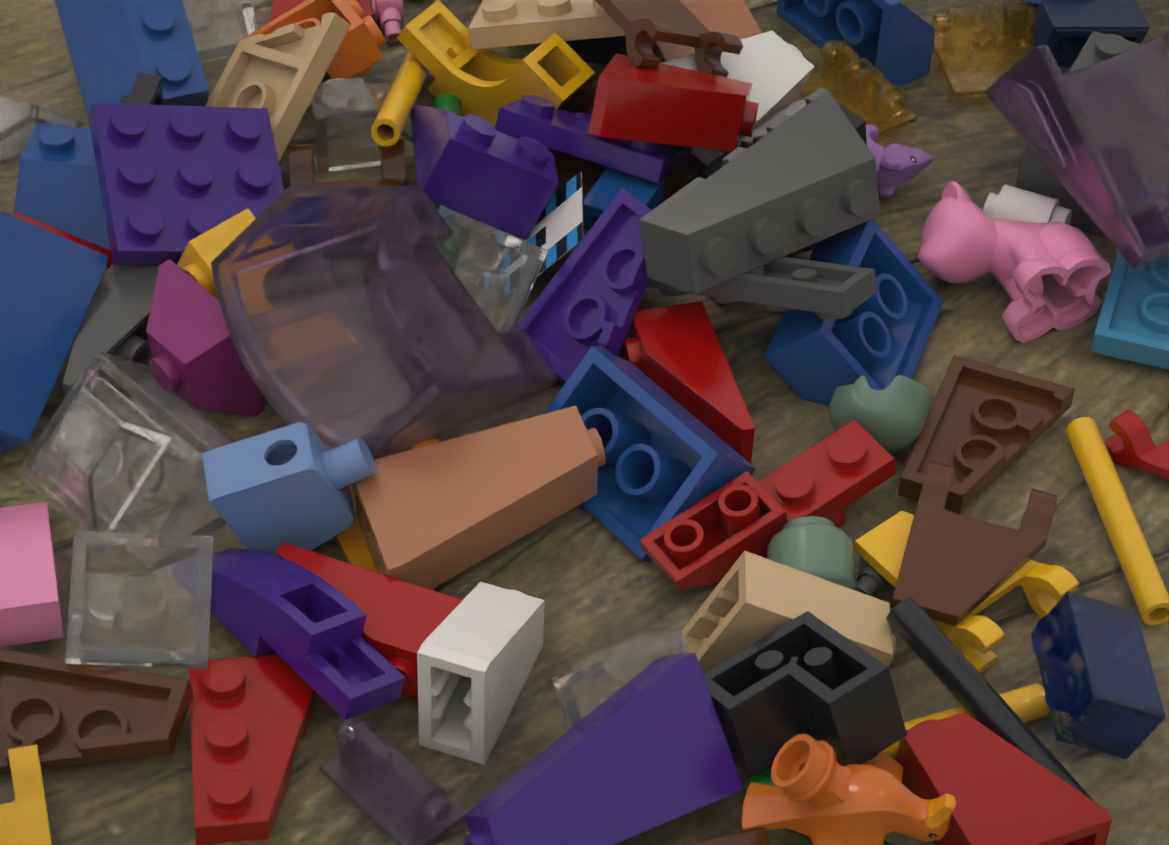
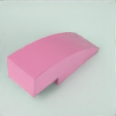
M48 502L0 508V647L64 638Z

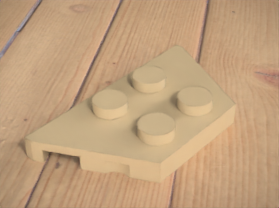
M329 12L322 14L321 25L303 29L298 24L292 23L279 27L268 35L259 33L240 39L205 106L267 108L279 162L286 153L294 132L306 109L312 103L316 90L351 24L336 13Z

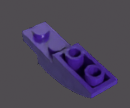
M229 548L177 566L175 578L255 657L274 650L345 721L400 699L405 677L362 637L367 614L318 575L272 553L247 548Z

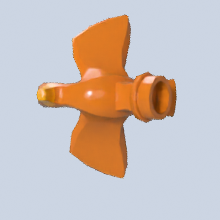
M799 734L782 746L773 761L771 778L776 786L751 782L748 786L743 802L742 830L743 832H749L763 828L765 830L788 828L809 836L812 845H883L884 836L894 831L929 842L941 840L947 832L951 814L956 807V799L953 795L947 793L931 800L916 796L901 783L904 772L903 766L883 751L875 758L861 765L849 764L841 766L836 760L834 749L826 741H817L808 734Z

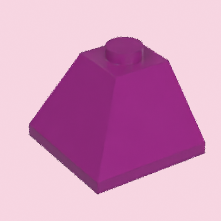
M170 259L159 265L146 329L153 359L149 360L148 364L153 377L166 392L172 393L176 391L194 408L256 417L265 410L247 323Z

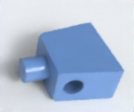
M302 422L227 444L202 454L209 502L248 549L276 555V550L281 542L311 551L352 526L356 515L350 485L377 472L371 451L361 437L328 450L311 426Z

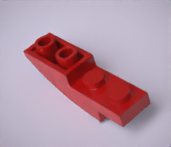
M854 419L758 482L748 471L744 472L639 540L641 548L679 590L718 583L744 551L767 558V547L772 537L780 532L787 522L793 519L816 516L829 519L838 528L845 525V507L896 475L894 458Z

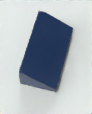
M1042 0L1038 9L1031 62L1034 67H1072L1092 31L1119 35L1127 41L1141 44L1150 26L1135 0Z

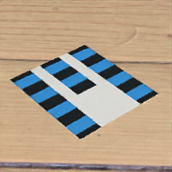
M582 171L551 195L527 240L508 232L501 237L500 307L582 241Z

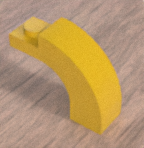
M439 0L435 1L409 22L397 36V39L435 77L434 81L427 88L434 97L445 93L453 94L461 101L462 117L468 114L476 115L487 120L494 127L500 107L517 99L521 100L523 95H531L552 101L556 105L555 108L559 109L595 74L585 61L556 32L524 59L504 57L489 48L472 50L468 29Z

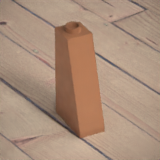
M572 406L374 459L377 472L351 484V495L357 520L377 572L431 590L597 495L598 467L604 466L606 463L605 451L596 428L586 429L577 406Z

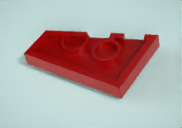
M278 654L188 661L189 681L193 691L190 703L196 845L269 839L293 772L292 761L301 735L306 734L312 717V703L316 691Z

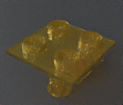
M1027 1L1004 4L1002 12L999 4H992L989 9L988 18L983 5H977L975 8H944L942 14H935L933 16L932 27L936 29L933 50L954 97H979L985 94L1019 91L1033 92L1036 90L1060 88L1061 83L1053 67H1034L1031 62L1039 6H1033L1031 2Z
M830 40L823 46L821 50V57L823 58L822 69L810 74L800 95L792 102L805 99L818 88L828 89L836 102L866 120V125L871 124L878 127L879 136L913 123L917 119V116L905 107L906 100L903 98V90L884 78L882 72L878 68L873 67L872 63L866 58L858 59L859 55L853 51L852 46L846 41Z

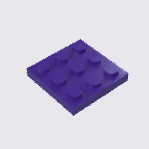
M121 103L92 104L88 119L113 265L159 266L168 259L177 265L190 240L248 208L284 254L285 258L280 267H292L297 255V249L267 108Z

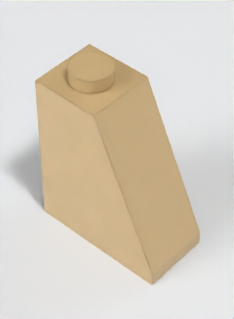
M744 551L680 632V654L696 653L702 673L807 611L887 667L890 665L895 654L896 637L892 634L891 625L886 621V617L890 613L889 602Z

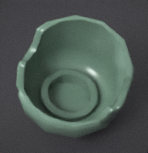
M860 376L854 384L837 386L831 397L828 413L831 423L836 430H839L855 419L889 454L905 451L916 443L928 417L933 396L924 385L906 376H895L891 384L882 390L870 388L867 377Z

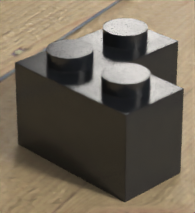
M808 611L703 673L734 764L749 776H753L764 768L772 766L782 746L799 734H808L817 741H826L834 749L836 760L841 766L849 764L861 765L875 758L881 751L907 736L889 668Z

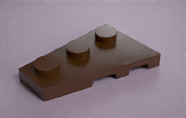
M0 649V774L11 773L8 749L36 744L41 769L173 754L193 697L189 679Z

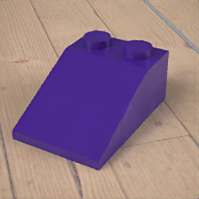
M415 104L410 113L418 197L527 240L559 183L554 154L545 145L533 138L523 136L516 139L497 131L490 122L479 116L468 114L462 117L448 110Z

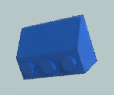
M54 0L87 118L93 103H120L123 95L129 96L139 73L162 76L164 105H206L209 88L182 0Z
M778 0L776 14L879 96L930 73L936 29L898 0Z
M36 124L20 158L14 211L111 250L90 129L74 128L65 124Z
M874 219L817 242L809 260L875 269L877 293L856 307L851 315L841 319H821L816 316L815 312L798 309L785 311L764 357L773 366L776 373L785 379L803 400L829 406L837 386L854 384L860 376H866L868 385L874 390L885 389L891 384L894 377L898 375L912 379L943 304L942 298Z
M591 346L544 413L577 406L586 429L596 428L603 443L606 463L604 466L598 467L597 495L581 503V505L640 559L647 562L652 561V559L641 548L639 541L641 538L744 472L748 471L752 475L756 470L754 466L634 364L594 346Z

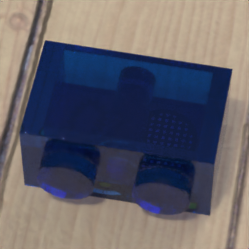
M1067 591L1053 609L1039 620L1034 631L1031 633L1032 647L1036 654L1045 691V701L1049 707L1056 740L1128 759L1166 718L1137 611Z

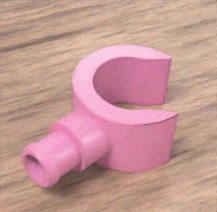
M371 0L374 21H380L381 28L385 31V40L389 43L399 42L397 36L401 32L403 0Z

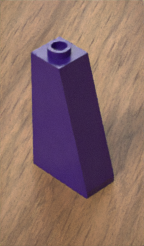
M696 653L670 654L653 661L464 815L470 832L469 835L464 837V845H614L744 790Z

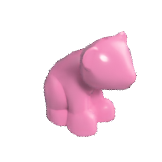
M954 181L948 182L942 192V199L928 215L922 230L921 247L918 253L919 262L938 279L951 284L970 282L989 272L1001 284L1011 300L1002 317L1009 333L1015 340L1022 343L1035 340L1052 328L1063 331L1075 327L1094 315L1103 302L1095 293L1099 280L1111 273L1109 263L1098 253L1091 241L1079 228L1058 221L1035 223L991 219L980 207L971 201L966 190Z

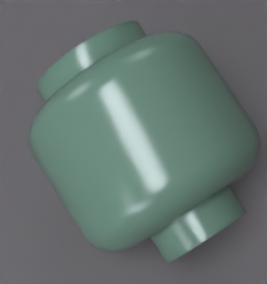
M816 516L796 518L787 522L782 530L772 537L767 547V559L856 591L854 552L851 537L840 528L835 527L834 523L829 519Z

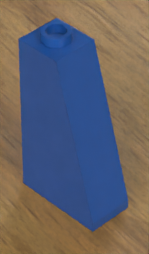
M6 212L0 213V456L2 453L30 440L104 274L108 256Z

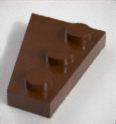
M954 355L931 406L924 427L916 440L900 477L898 496L918 501L929 460L955 467L944 508L961 513L1071 407L1075 389Z

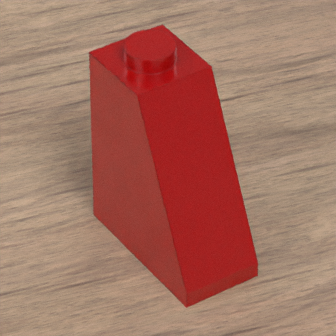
M616 53L599 76L588 134L606 138L732 152L737 148L741 135L752 137L759 103L749 101L753 83L659 63L657 69L637 66L630 61L627 55Z
M963 712L938 721L926 720L920 722L911 729L906 730L907 736L899 740L896 761L904 768L901 783L922 799H936L946 793L953 795L956 799V807L951 814L948 830L941 840L933 841L935 845H1106L1112 818L1105 808L967 713Z

